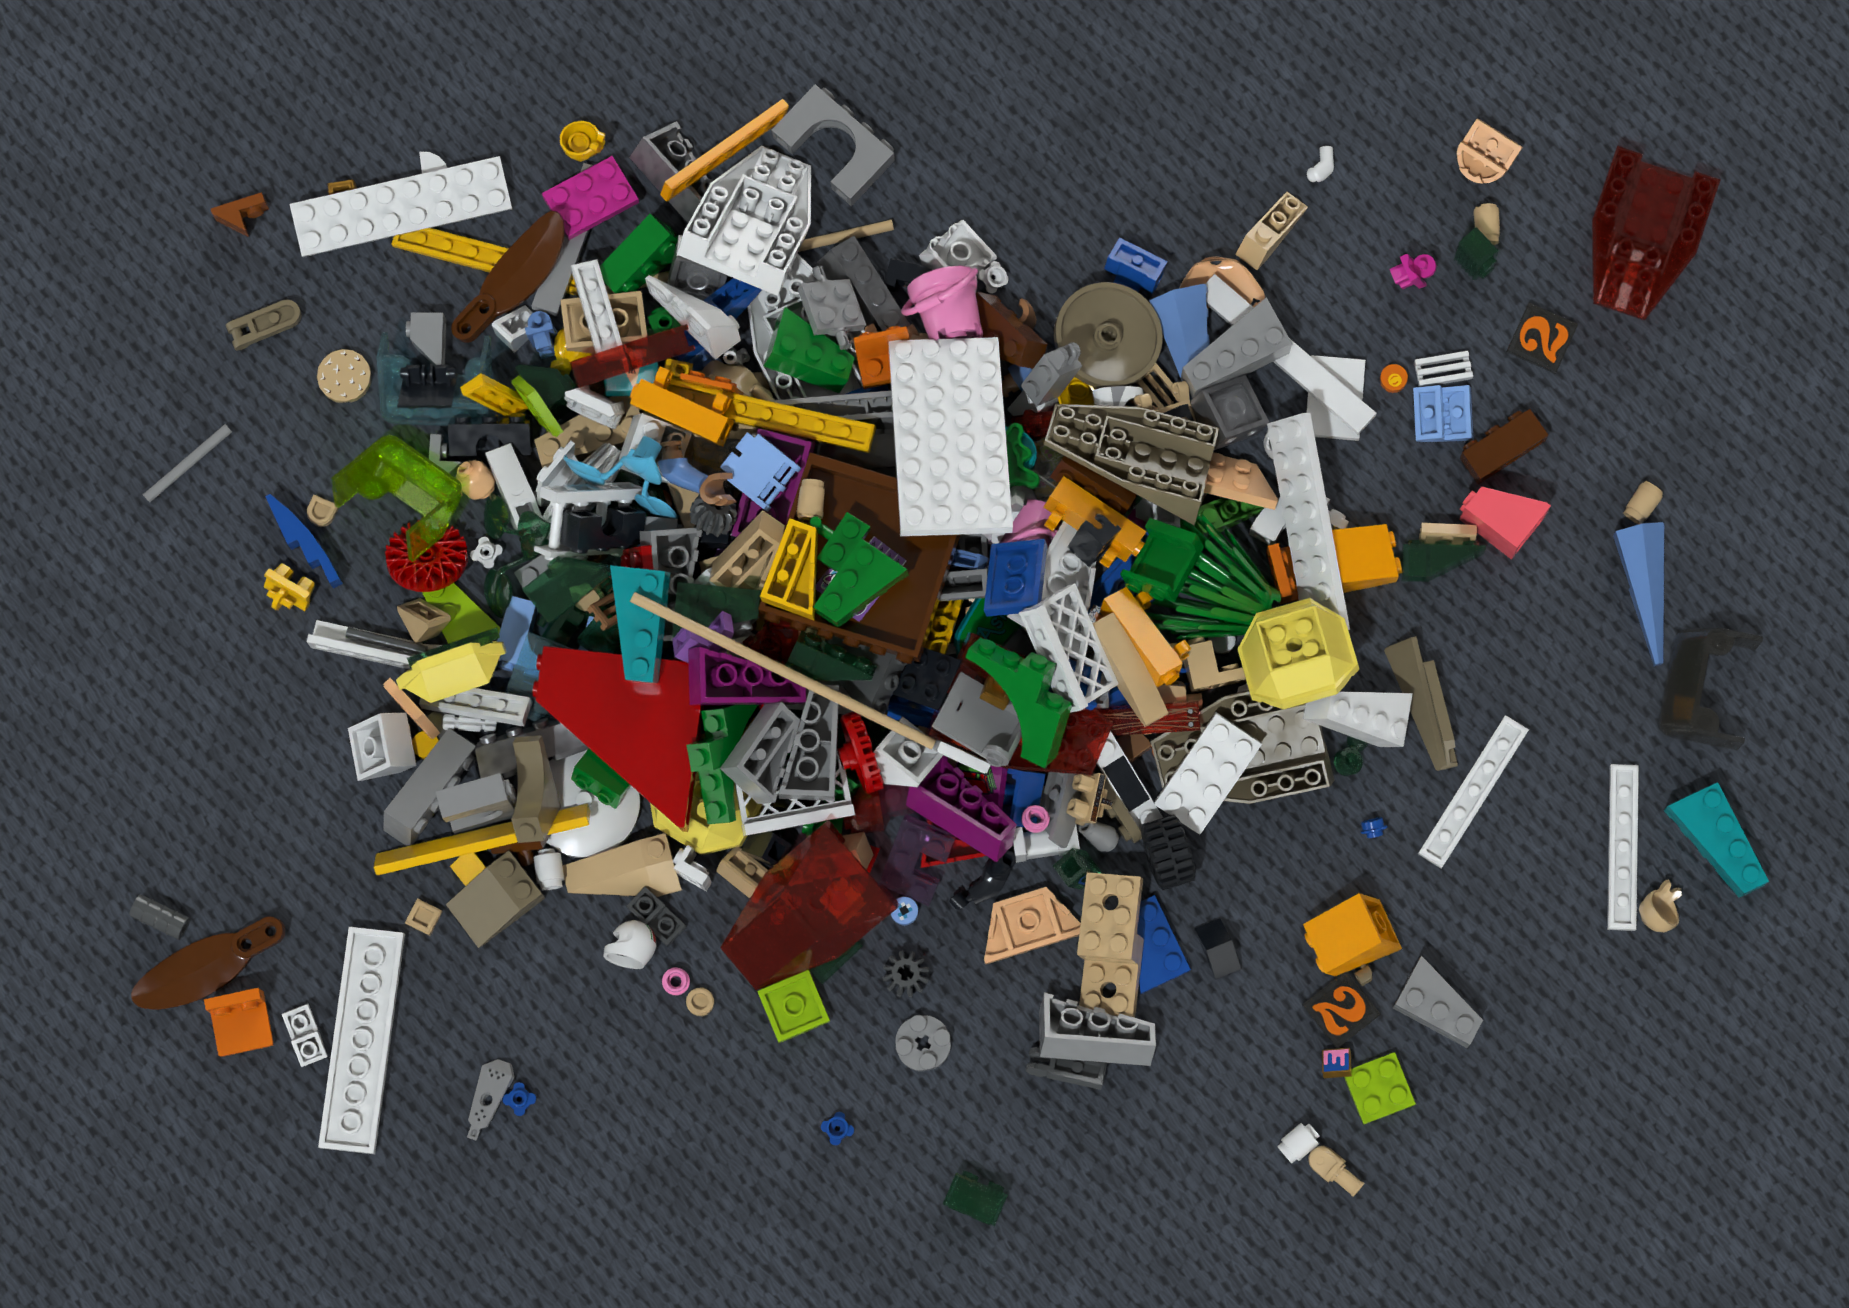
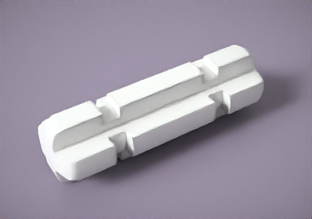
M445 714L442 726L444 730L458 728V731L480 732L483 729L484 732H495L497 722Z

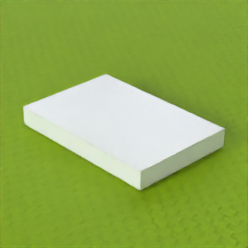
M1311 355L1315 361L1362 400L1365 360ZM1308 392L1306 413H1311L1315 437L1359 441L1360 434L1357 435Z

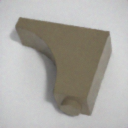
M542 735L516 737L513 741L517 763L518 790L516 806L511 818L518 843L544 841L561 808Z

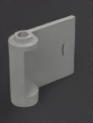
M960 672L931 727L982 756L992 766L1008 765L1022 738L1019 719L1012 702L1009 700L1007 707L1003 711L981 700L979 697L984 685Z

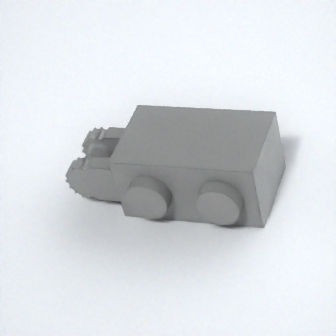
M1071 342L1068 345L1044 354L1021 384V387L1036 407L1059 397L1082 367L1078 361L1081 350L1077 343Z

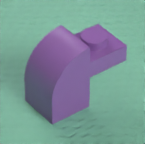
M724 611L708 627L730 639L734 635L732 616ZM681 628L672 639L675 657L688 663V649L703 647L714 652L727 654L725 648L684 628Z

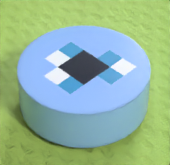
M909 897L897 898L890 908L891 917L899 925H909L918 916L917 904Z

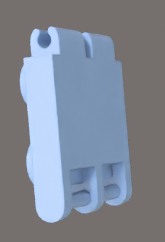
M747 432L735 447L742 455L739 457L734 452H731L720 468L726 473H732L733 479H728V481L768 512L771 508L769 505L780 491L784 492L786 483L795 472L799 473L802 468L760 434L754 437ZM791 467L790 471L786 474L782 481L779 482L781 477L787 472L788 468ZM774 486H775V487H776L775 490H774V491L772 492V494L768 497V499L764 502L763 500L770 494L771 490H772V489L774 488Z

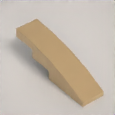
M1111 613L1092 623L1118 681L1117 687L1144 727L1168 715L1167 708L1148 669L1115 614Z

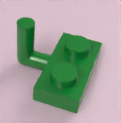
M846 512L835 531L824 525L819 517L815 516L810 520L811 526L816 528L817 533L828 540L818 555L817 560L835 572L839 571L860 539L864 540L871 530L869 525Z

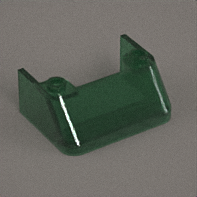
M558 556L548 563L547 570L522 590L547 622L552 624L566 641L587 624L589 616L595 617L594 613L590 614L589 612L581 611L575 604L592 590L601 599L614 592L610 565ZM613 601V602H611V603L605 605L604 607L600 608L601 611L603 612L606 608H608V607H609L611 604H613L615 601Z

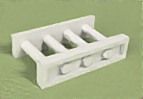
M630 482L605 483L603 486L596 484L541 486L540 498L550 501L553 509L549 545L534 546V551L545 555L544 559L550 561H560L561 557L602 554L621 557L624 549L610 547L609 551L589 549L588 553L580 554L574 553L570 547L560 544L564 507H567V503H572L575 505L574 511L586 510L589 502L597 503L596 514L602 516L603 525L606 521L607 508L611 501L619 502L618 507L629 506L635 500L636 494L642 495L643 487Z

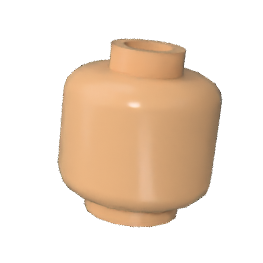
M478 459L463 462L458 467L455 483L464 494L473 500L485 499L491 495L495 489V478L492 471L482 461Z

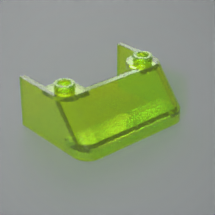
M393 435L383 436L331 478L334 505L337 508H340L357 493L366 499L374 500L381 498L389 491L424 516L406 531L408 558L412 562L444 536L462 498V485L459 480Z

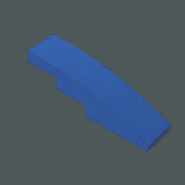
M733 278L704 299V302L721 309L727 316L732 315L736 319L762 289ZM685 328L665 342L666 349L678 361L688 362L704 349Z
M271 494L265 496L290 549L292 550L300 546L312 569L321 565L333 588L342 585L343 583L331 560L311 532L287 507Z

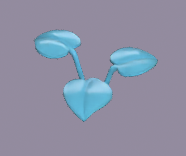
M643 436L636 450L631 449L626 456H622L621 461L607 473H600L596 468L569 459L566 454L564 455L563 459L577 476L589 483L603 486L605 484L604 480H607L624 465L628 470L640 475L645 480L642 495L636 494L634 497L640 507L657 517L679 518V515L667 503L651 497L648 493L649 482L660 485L662 482L661 474L655 462L662 446L652 438Z

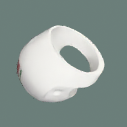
M637 920L626 921L613 932L618 940L605 946L603 957L621 967L642 969L655 952L656 937L651 927Z

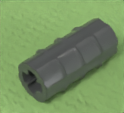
M141 894L135 899L129 913L131 917L178 940L184 936L190 924L189 917Z

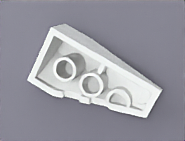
M650 275L645 278L649 293L715 360L741 341L738 332L740 326L732 315L727 316L721 309Z

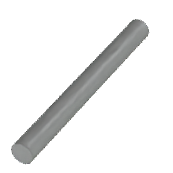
M224 424L147 490L143 496L150 503L232 433V431Z

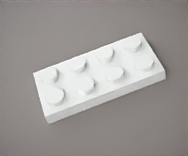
M1215 712L1155 800L1154 805L1169 815L1174 814L1181 823L1200 835L1253 759L1262 742Z

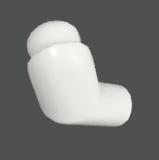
M1320 147V162L1314 168L1311 167L1307 171L1309 181L1321 182L1332 174L1334 170L1333 147Z

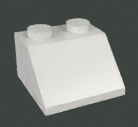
M380 713L348 728L358 781L401 773L416 766L407 713Z

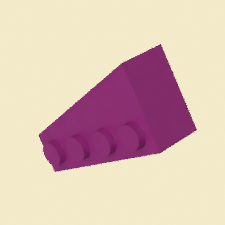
M703 647L688 649L690 705H764L782 702L784 705H794L806 702V688L754 662L733 657L726 653L714 652Z
M945 755L941 757L918 787L909 786L907 807L995 862L1013 845L1017 824L993 801L989 802L982 796L983 791L976 785L972 786L964 778V773L958 767L953 768L948 763V758Z

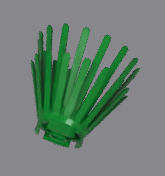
M1197 514L1196 521L1239 566L1196 527L1181 519L1183 526L1190 532L1196 533L1204 547L1224 564L1230 573L1201 553L1195 565L1214 579L1192 569L1189 576L1200 582L1188 577L1185 582L1187 586L1183 585L1180 593L1214 605L1177 597L1175 602L1166 599L1164 601L1155 599L1152 603L1176 609L1177 612L1208 618L1154 613L1146 614L1151 620L1164 621L1163 624L1154 623L1158 630H1172L1171 634H1188L1180 635L1176 639L1245 635L1256 613L1273 609V600L1280 603V591L1268 584L1244 549L1226 528L1224 530L1225 534L1235 547L1231 546L1203 514L1202 518Z

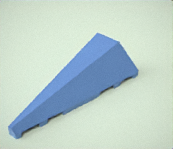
M1206 284L1175 289L1149 300L1160 320L1163 336L1180 378L1183 367L1209 346V335L1207 334V317L1209 316L1206 303L1208 288Z
M1643 523L1618 530L1614 533L1613 538L1630 586L1629 592L1653 665L1657 666L1663 664L1664 523Z

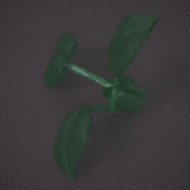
M490 493L484 508L486 532L494 539L501 538L503 532L520 536L519 542H521V551L524 557L499 568V571L490 569L485 578L484 594L487 604L497 617L504 618L506 608L509 607L512 597V585L509 577L504 573L523 562L535 559L536 555L540 553L534 551V546L549 545V540L546 538L550 532L551 523L543 520L532 511H525L518 521V531L511 529L507 526L510 521V511L507 503L498 494Z

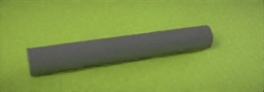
M350 627L346 631V638L424 657L427 654L428 646Z

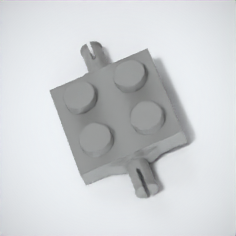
M816 266L812 269L816 282L801 283L798 288L814 335L828 334L836 336L840 350H846L851 347L847 333L863 331L866 326L850 279L828 280L823 266Z

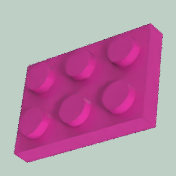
M613 156L542 193V197L549 209L558 212L564 220V234L568 240L639 203L637 195Z

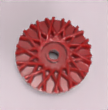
M425 519L423 524L418 520L417 527L411 528V524L407 523V528L401 527L400 535L394 532V538L390 537V546L386 545V565L390 576L397 584L412 591L432 592L450 586L461 577L468 562L464 537H460L459 530L454 529L453 526L447 529L445 521L439 524L438 520H435V525H429L428 519Z
M853 711L843 714L840 717L846 743L843 744V747L837 749L843 769H855L864 791L868 794L884 789L880 768L875 758L876 754L872 751V743L861 715Z

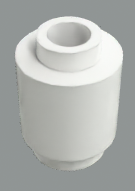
M555 849L539 850V855L534 856L533 859L537 884H540V889L554 890L563 887L564 873L561 853H555Z
M1300 1123L1281 1139L1282 1143L1277 1147L1292 1164L1295 1160L1300 1161L1318 1146L1319 1143L1316 1139L1320 1136L1310 1124L1304 1126Z

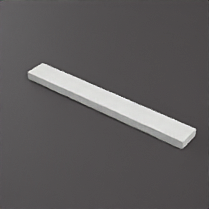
M1214 274L1206 282L1208 292H1206L1207 305L1231 326L1254 308L1217 275ZM1291 340L1290 353L1273 362L1359 435L1377 413Z

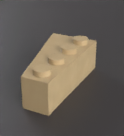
M612 396L609 399L616 402H624L626 412L616 429L578 415L560 425L564 432L557 437L549 432L540 436L534 441L542 468L544 466L549 467L554 461L553 457L556 451L561 446L565 448L570 440L575 443L574 455L579 462H583L604 443H610L621 451L633 416L640 414V410L630 404V396Z

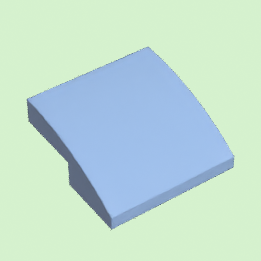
M1440 385L1413 388L1417 442L1474 440L1472 397L1469 385L1443 388Z

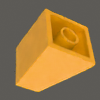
M1387 524L1332 530L1343 593L1397 582L1398 574L1402 573V567L1399 557L1394 558L1392 548L1396 547L1393 531L1388 532Z
M1360 893L1303 924L1306 930L1304 934L1305 939L1316 952L1317 958L1315 960L1317 966L1323 973L1332 976H1338L1402 949L1381 901Z

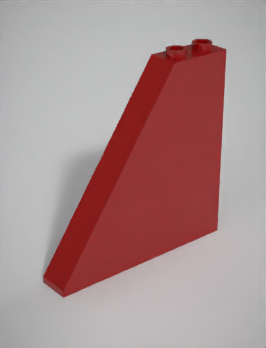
M543 646V652L538 654L536 664L537 670H540L538 681L535 680L533 684V697H536V701L682 832H688L696 772H691L687 744L701 740L703 728L701 711L705 710L706 706L690 705L689 663L661 659L659 683L625 680L621 654Z

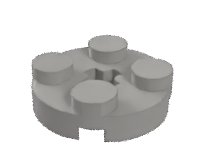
M916 1015L905 1021L897 1032L896 1051L903 1064L912 1070L929 1071L935 1069L945 1062L950 1053V1034L945 1025L932 1016ZM924 1036H927L929 1038L928 1043L931 1045L930 1048H923L922 1051L918 1050V1043L915 1042V1039L918 1037L922 1039Z

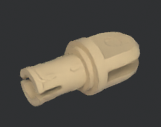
M1317 1146L1310 1152L1308 1160L1311 1168L1328 1183L1330 1181L1337 1182L1352 1197L1365 1184L1345 1168L1346 1161L1331 1148Z

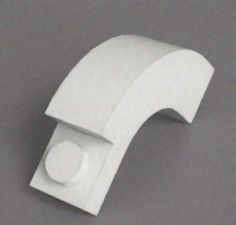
M1281 497L1278 498L1275 510L1264 508L1250 528L1249 535L1268 545L1275 544L1282 531L1286 528ZM1326 497L1327 506H1328V505H1329V502H1330V499ZM1334 509L1328 510L1332 530L1347 528L1349 521L1345 520L1346 516Z

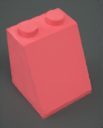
M1481 487L1477 493L1472 490L1465 498L1460 508L1463 513L1459 520L1466 525H1477V533L1512 559L1543 521L1551 505L1547 502Z

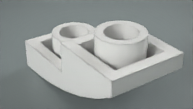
M309 1003L282 1013L301 1067L328 1057Z

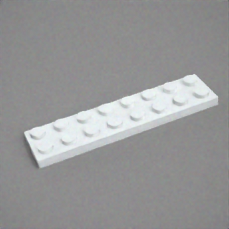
M498 156L290 204L301 255L306 257L512 210L501 159Z
M1301 413L1268 423L1269 439L1298 590V599L1300 601L1311 598L1345 618L1348 630H1350L1311 413Z
M349 927L318 1148L375 1154L405 934L402 932Z

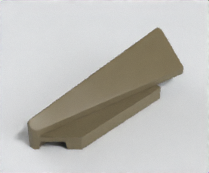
M1416 636L1386 647L1384 650L1402 693H1413L1410 712L1435 769L1440 771L1457 767L1458 763L1454 752L1455 740L1434 660L1422 662Z

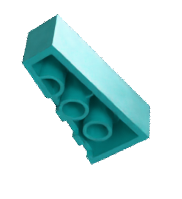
M610 565L625 680L659 683L666 619L631 603L630 600L634 592L667 607L671 572Z
M1718 782L1667 806L1664 810L1739 898L1765 886L1769 882Z

